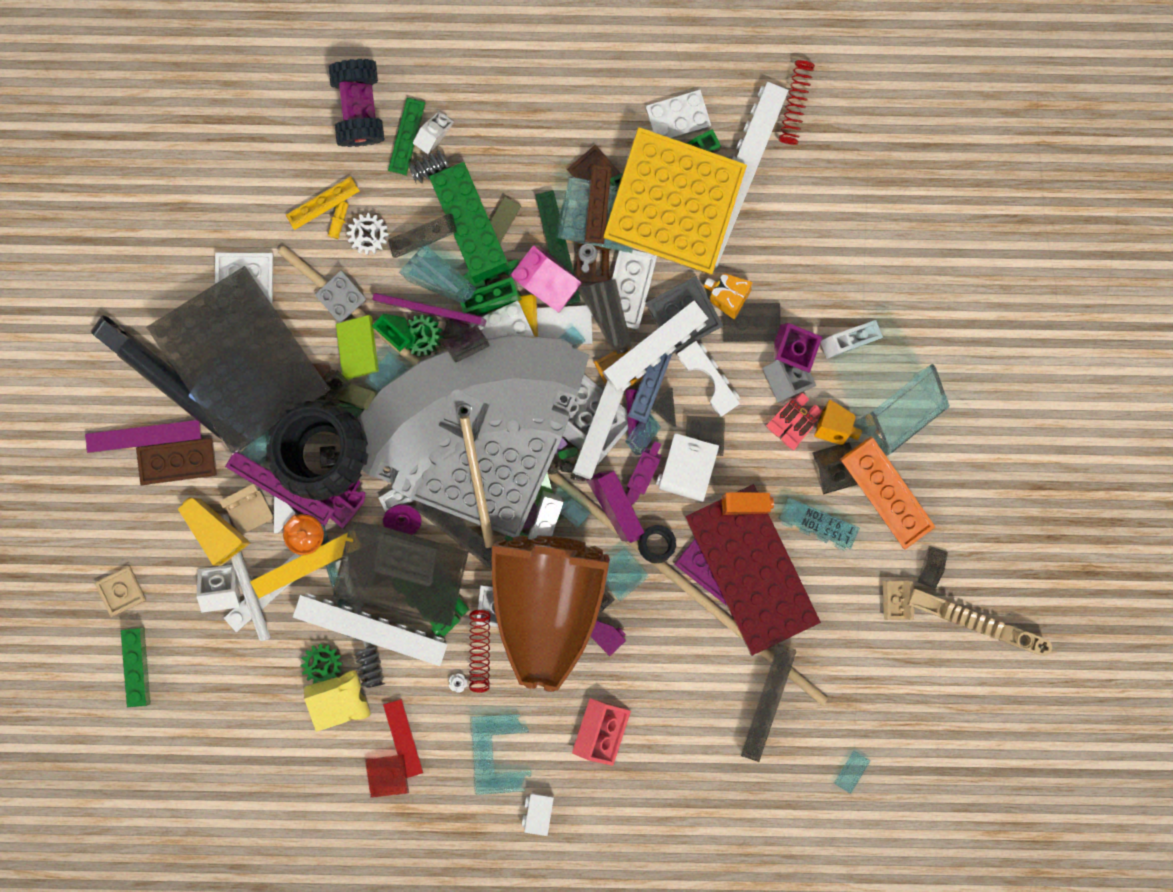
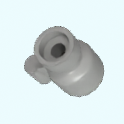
M590 243L582 245L578 251L579 259L584 263L582 265L583 273L589 272V264L593 263L597 258V249Z

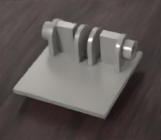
M342 270L315 294L339 323L344 321L356 308L364 304L366 300L365 296Z

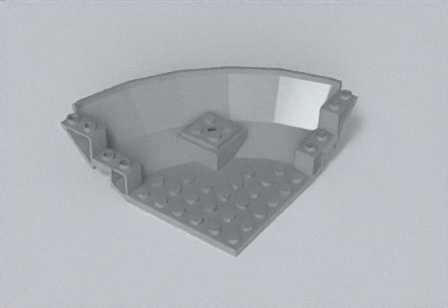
M509 335L463 343L421 360L382 387L373 398L368 409L363 410L357 417L368 442L366 446V453H368L367 464L363 465L362 470L373 478L377 477L392 483V489L410 499L481 525L460 423V417L469 416L491 528L510 537L519 536L563 437L570 417L569 412L581 386L589 354L572 348L573 343L564 339ZM565 395L567 400L562 401L560 397ZM466 407L468 412L462 413L461 408ZM388 466L391 470L385 471L383 468Z

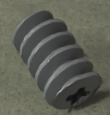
M437 150V157L430 153V160L423 156V163L416 159V166L409 162V169L415 183L418 180L421 184L424 183L423 177L429 181L430 174L433 175L437 171H443L444 168H450L445 153L442 154L439 150Z
M378 646L361 649L354 653L355 656H361L356 661V663L362 664L357 670L364 672L359 676V678L365 679L361 686L371 688L385 684L384 682H379V680L384 678V675L378 674L382 667L376 666L381 663V660L375 659L379 652L373 651Z

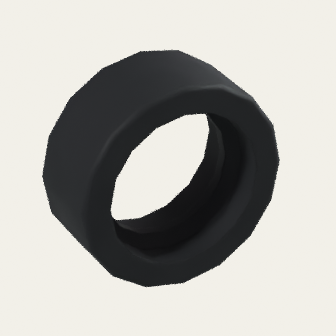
M662 525L648 527L638 541V550L641 556L651 563L667 561L676 549V538L673 532ZM659 534L666 539L668 549L664 554L656 555L648 549L646 541L650 535Z

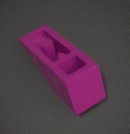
M596 621L590 637L609 657L626 642L624 638L626 634L619 626L615 629L612 625Z

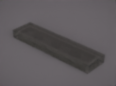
M446 214L388 239L392 257L398 258L457 233L453 214Z

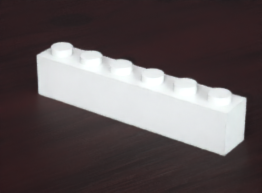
M692 301L602 372V374L616 391L619 389L624 391L631 385V379L634 377L639 379L646 373L645 368L649 365L654 367L661 361L660 356L664 353L668 356L677 349L674 345L679 341L683 344L691 338L690 333L693 330L698 332L705 327V321L708 317L697 303Z

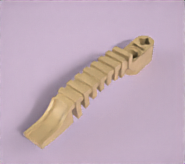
M913 588V593L907 605L1040 656H1047L1052 651L1051 642L1045 638L995 621L992 618ZM1022 635H1025L1026 642L1021 645L1020 638ZM1041 644L1043 649H1040L1038 645Z

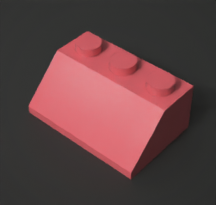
M590 698L572 754L589 761L613 766L631 711Z

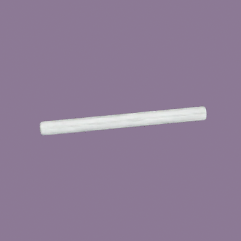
M222 515L221 517L231 525L228 515ZM240 551L231 560L259 640L266 641L270 639V634Z

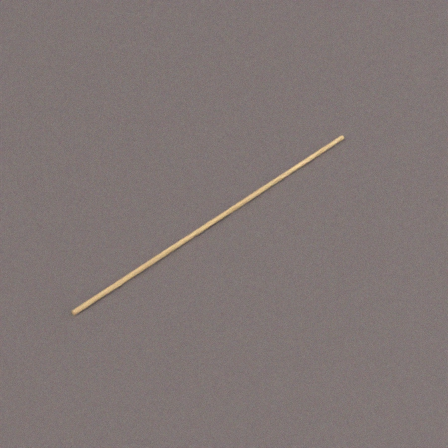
M285 246L280 248L278 253L318 287L323 288L328 283ZM359 307L351 313L356 318L367 316ZM374 329V333L413 366L421 361L419 357L411 354L410 350H406V347L399 352ZM549 466L547 471L549 479L618 536L605 512ZM638 540L632 543L626 542L640 554ZM665 562L651 563L743 640L735 621ZM766 649L759 652L760 655L820 705L823 706L828 698L771 650Z

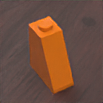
M728 492L722 495L723 515L770 513L771 509H774V499L770 497V493Z

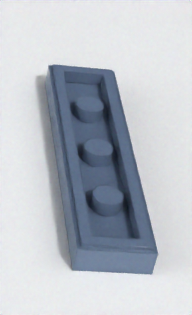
M664 353L659 357L661 361L654 367L649 365L646 368V373L643 375L628 417L646 424L671 359V353L668 356Z

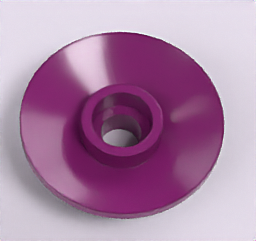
M407 504L394 505L385 512L383 525L386 531L393 536L408 537L419 530L421 515L413 506Z

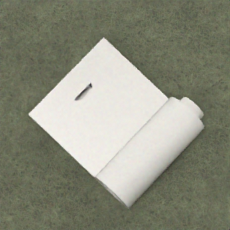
M675 433L664 472L659 474L656 485H659V490L703 502L719 446Z

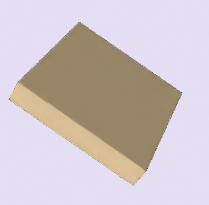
M130 566L94 583L110 617H114L146 601Z

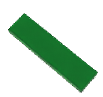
M407 97L388 172L407 176L409 162H411L415 147L413 142L419 132L426 102Z

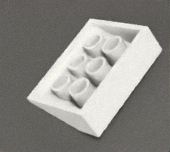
M585 374L578 395L569 412L570 417L563 437L580 451L603 393V389ZM563 395L560 397V399L562 401L567 400V396ZM620 404L597 465L628 430L627 410Z

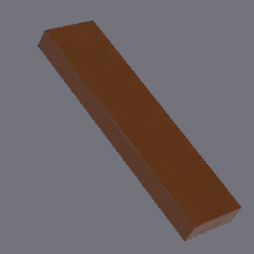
M594 164L591 166L584 242L604 244L605 242L603 235L607 221L611 166Z

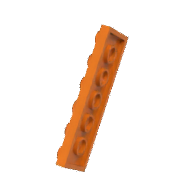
M872 436L840 458L843 465L904 550L935 528L931 519Z

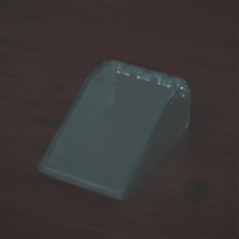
M933 364L915 373L913 380L874 411L856 420L869 437L872 436L886 456L894 452L950 407L937 369Z

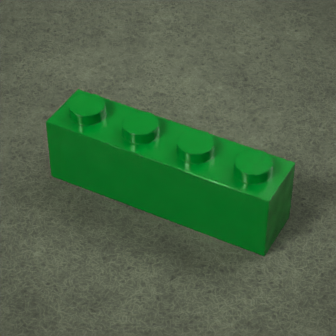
M145 628L121 630L127 708L150 705Z

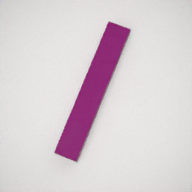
M375 293L372 299L377 303L482 327L486 325V319L476 315Z
M197 420L85 434L87 453L202 439L201 425Z
M234 450L225 465L227 469L298 511L316 518L324 526L335 511L334 508L321 500L302 498L290 493L282 487L272 471Z

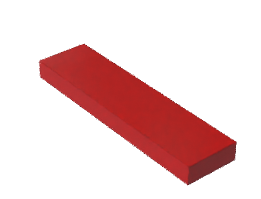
M402 699L383 704L404 778L423 774V768Z

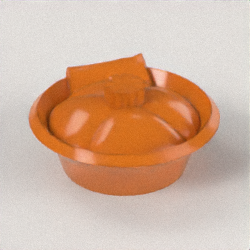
M294 514L283 526L284 542L293 553L298 555L311 554L323 542V528L320 522L310 515Z

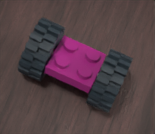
M349 59L330 64L328 66L330 86L336 89L340 88L343 121L335 124L337 145L341 147H359L383 142V121L379 118L376 119L372 85L378 82L376 61Z

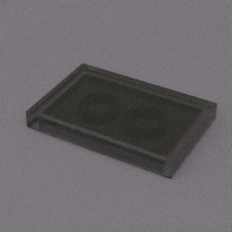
M744 303L735 319L723 312V342L775 341L780 327V303Z

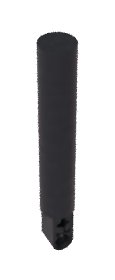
M104 315L99 318L91 333L114 351L120 359L228 446L240 436L238 431L189 397V394L195 388L192 382L112 319Z

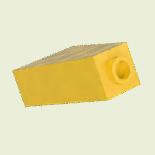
M187 498L182 502L183 505L178 508L212 565L222 566L251 544L247 538L200 498Z

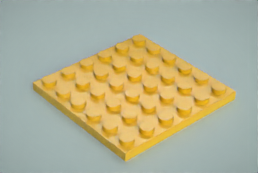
M638 127L603 238L712 275L747 165Z

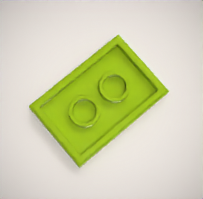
M370 315L336 324L342 378L344 380L379 372L374 328L372 327L373 320Z

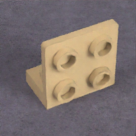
M255 484L219 501L222 508H226L237 531L242 535L274 519L264 496Z

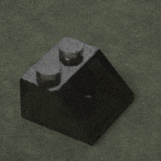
M849 442L812 452L823 495L858 485L840 460V458L852 450Z

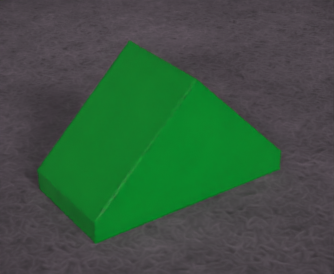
M383 313L372 325L399 352L412 340L405 317Z

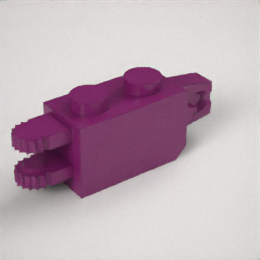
M654 441L651 450L646 448L643 451L627 485L630 488L627 498L631 505L637 502L636 500H638L640 494H645L661 460L662 455L658 454L661 444Z

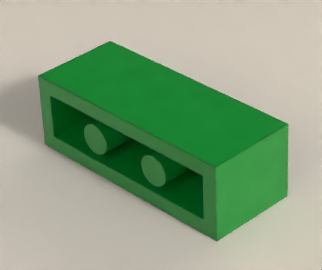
M513 277L458 296L463 313L476 316L522 300L517 283Z

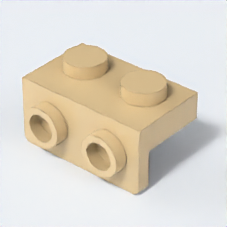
M883 581L884 620L914 619L915 607L907 605L913 593V581Z

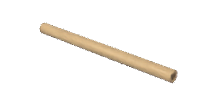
M469 416L460 417V423L485 547L491 548L495 543Z

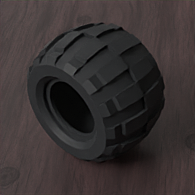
M308 400L296 404L292 410H285L279 416L280 420L275 426L272 425L268 434L271 436L270 442L266 445L267 458L271 461L269 467L274 477L280 481L282 487L290 493L307 499L327 500L329 497L339 496L348 491V487L352 483L356 484L362 476L360 472L363 465L367 464L368 453H366V446L368 445L366 434L362 430L358 419L344 407L325 400L313 402ZM332 432L339 436L341 440L339 458L333 468L323 475L315 474L309 470L304 462L303 451L305 444L316 433Z

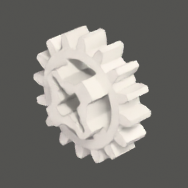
M367 213L366 218H364L360 214V220L354 218L355 224L348 225L352 229L347 232V235L352 237L348 239V242H354L352 248H358L359 254L364 250L366 255H369L370 251L375 255L377 248L381 251L383 250L381 244H387L384 237H389V234L384 231L388 227L381 226L384 221L382 219L377 221V215L371 218L370 214ZM365 222H371L372 224H371V225H364L363 223H365ZM357 228H358V229H359V236H358L357 239H356L355 233H356V230H357ZM362 229L371 232V237L374 240L368 238L367 236L365 237L364 231ZM380 229V238L377 240L376 235ZM372 243L373 246L365 247L362 245Z

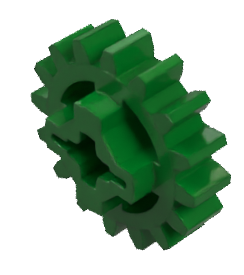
M415 315L414 320H408L410 324L408 328L412 340L408 343L406 350H412L411 354H418V356L423 357L424 354L430 356L431 352L437 351L435 346H441L438 340L443 338V336L439 335L442 328H437L439 322L433 321V317Z
M321 643L318 649L313 645L312 652L310 650L305 651L308 656L301 658L305 663L301 664L300 667L305 668V671L302 672L303 675H309L306 679L307 681L314 679L313 684L318 681L322 682L338 677L336 672H342L338 667L343 665V662H338L341 655H335L336 648L331 651L329 644L324 648ZM321 652H326L329 655H331V657H325L322 655ZM313 656V665L309 667L310 659ZM319 660H321V662H326L329 660V662L326 663V665L324 666V670L322 667L316 669L314 668L318 666V664L320 663ZM334 663V669L331 673L329 669L331 664ZM313 672L321 673L323 677H317Z

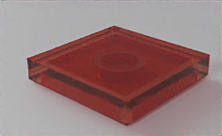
M404 754L365 759L370 798L409 793Z

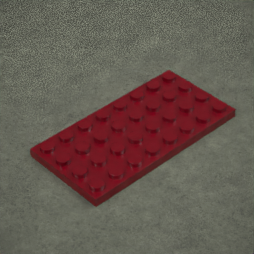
M754 484L737 491L758 493ZM722 499L685 516L686 522L751 656L821 623L768 513L723 515Z

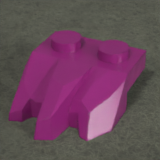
M359 480L356 484L352 483L348 487V491L343 494L329 497L327 500H321L335 509L330 519L342 529H344L364 504L365 492H356L360 484Z

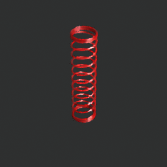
M804 60L795 61V66L797 67L794 68L793 71L797 75L791 77L792 80L795 81L790 84L793 90H790L788 92L792 97L787 98V101L790 104L785 106V108L789 112L784 113V116L787 119L782 121L785 127H782L780 129L784 134L779 135L778 139L780 142L790 145H797L799 141L792 137L799 138L800 136L795 134H789L787 132H784L782 129L792 128L795 130H801V128L789 126L785 124L784 121H794L798 123H802L803 121L791 119L787 117L786 114H805L801 112L791 111L787 107L797 106L800 108H806V106L794 104L790 102L789 99L796 98L804 101L808 100L804 97H796L792 95L790 92L799 91L802 93H809V91L794 88L792 84H802L805 86H811L810 83L799 82L793 79V77L801 76L809 79L813 78L809 75L799 74L795 70L804 69L807 71H814L815 68L814 63Z
M474 610L469 614L470 619L473 620L469 623L473 627L469 630L473 634L469 637L473 641L469 643L473 647L469 650L473 654L469 657L473 661L469 664L473 668L469 671L473 675L469 678L471 681L469 689L476 693H483L490 689V667L488 666L490 664L488 659L490 657L488 652L490 646L488 644L490 643L489 623L491 614L486 610ZM472 615H483V616H486V617H485V618H475V617H472ZM472 622H483V623H486V624L476 626V625H472L471 623H472ZM486 625L489 626L488 630L482 627ZM472 629H483V630H486V631L476 633V632H472L471 630H472ZM472 636H483V637H486V638L476 640V639H472L471 637H472ZM472 643H483V644H486V645L476 647V646H472L471 644H472ZM478 649H479V650H483V651H486V652H484V653H472L471 651H472V650H478ZM479 656L486 659L472 660L471 657ZM480 663L484 664L485 666L472 667L471 664ZM473 670H481V671H484L485 673H482V674H472L471 671H473ZM482 677L485 678V680L473 681L471 680V678ZM474 684H485V685H486L485 687H481V688H473V687H471V686L474 685Z

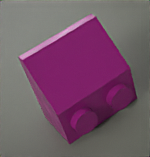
M790 323L780 324L774 341V359L810 373L822 336Z

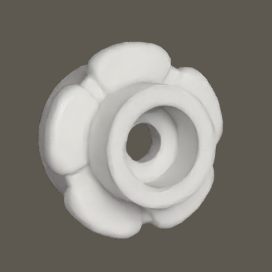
M457 673L449 678V688L452 691L462 692L467 687L468 682L463 674Z

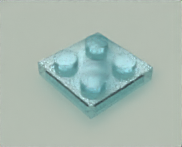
M624 547L609 561L606 586L619 601H622L649 576Z

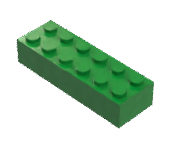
M459 163L429 176L474 283L476 284L510 269L465 163Z

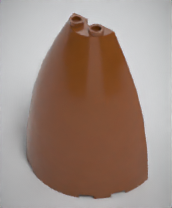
M537 535V538L528 539L527 536L513 537V540L506 542L507 540L504 539L492 545V584L495 615L508 660L519 685H524L529 689L542 686L548 692L558 691L581 657L595 627L606 586L610 561L609 555H603V550L596 546L586 547V542L556 536Z

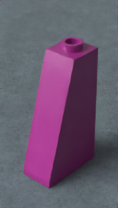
M601 471L593 475L591 480L586 479L621 541L632 543L640 539L639 535L643 534L644 531L615 471Z

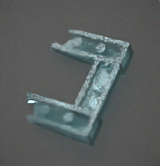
M520 714L470 717L476 795L525 791V788L521 786L525 776L531 777V771L494 773L492 735L529 733L527 726L522 728L517 719L521 716Z

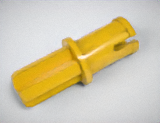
M343 201L336 206L334 216L331 217L332 222L327 234L328 237L339 239L342 226L346 223L344 219L349 206L347 202Z

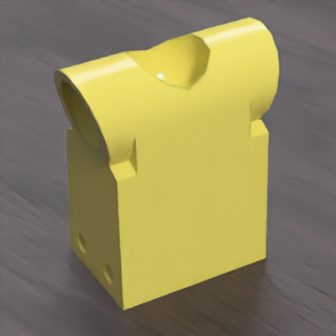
M355 670L345 673L340 678L336 677L304 687V700L316 732L348 722L351 719L360 720L371 715L367 700L360 693L361 683Z

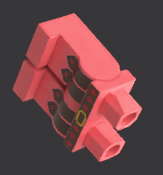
M800 393L794 399L792 398L765 426L775 436L780 437L788 426L792 424L788 431L780 438L792 451L795 450L818 422L817 419L822 413V410L817 405H814L809 411L803 408L809 400L803 393Z

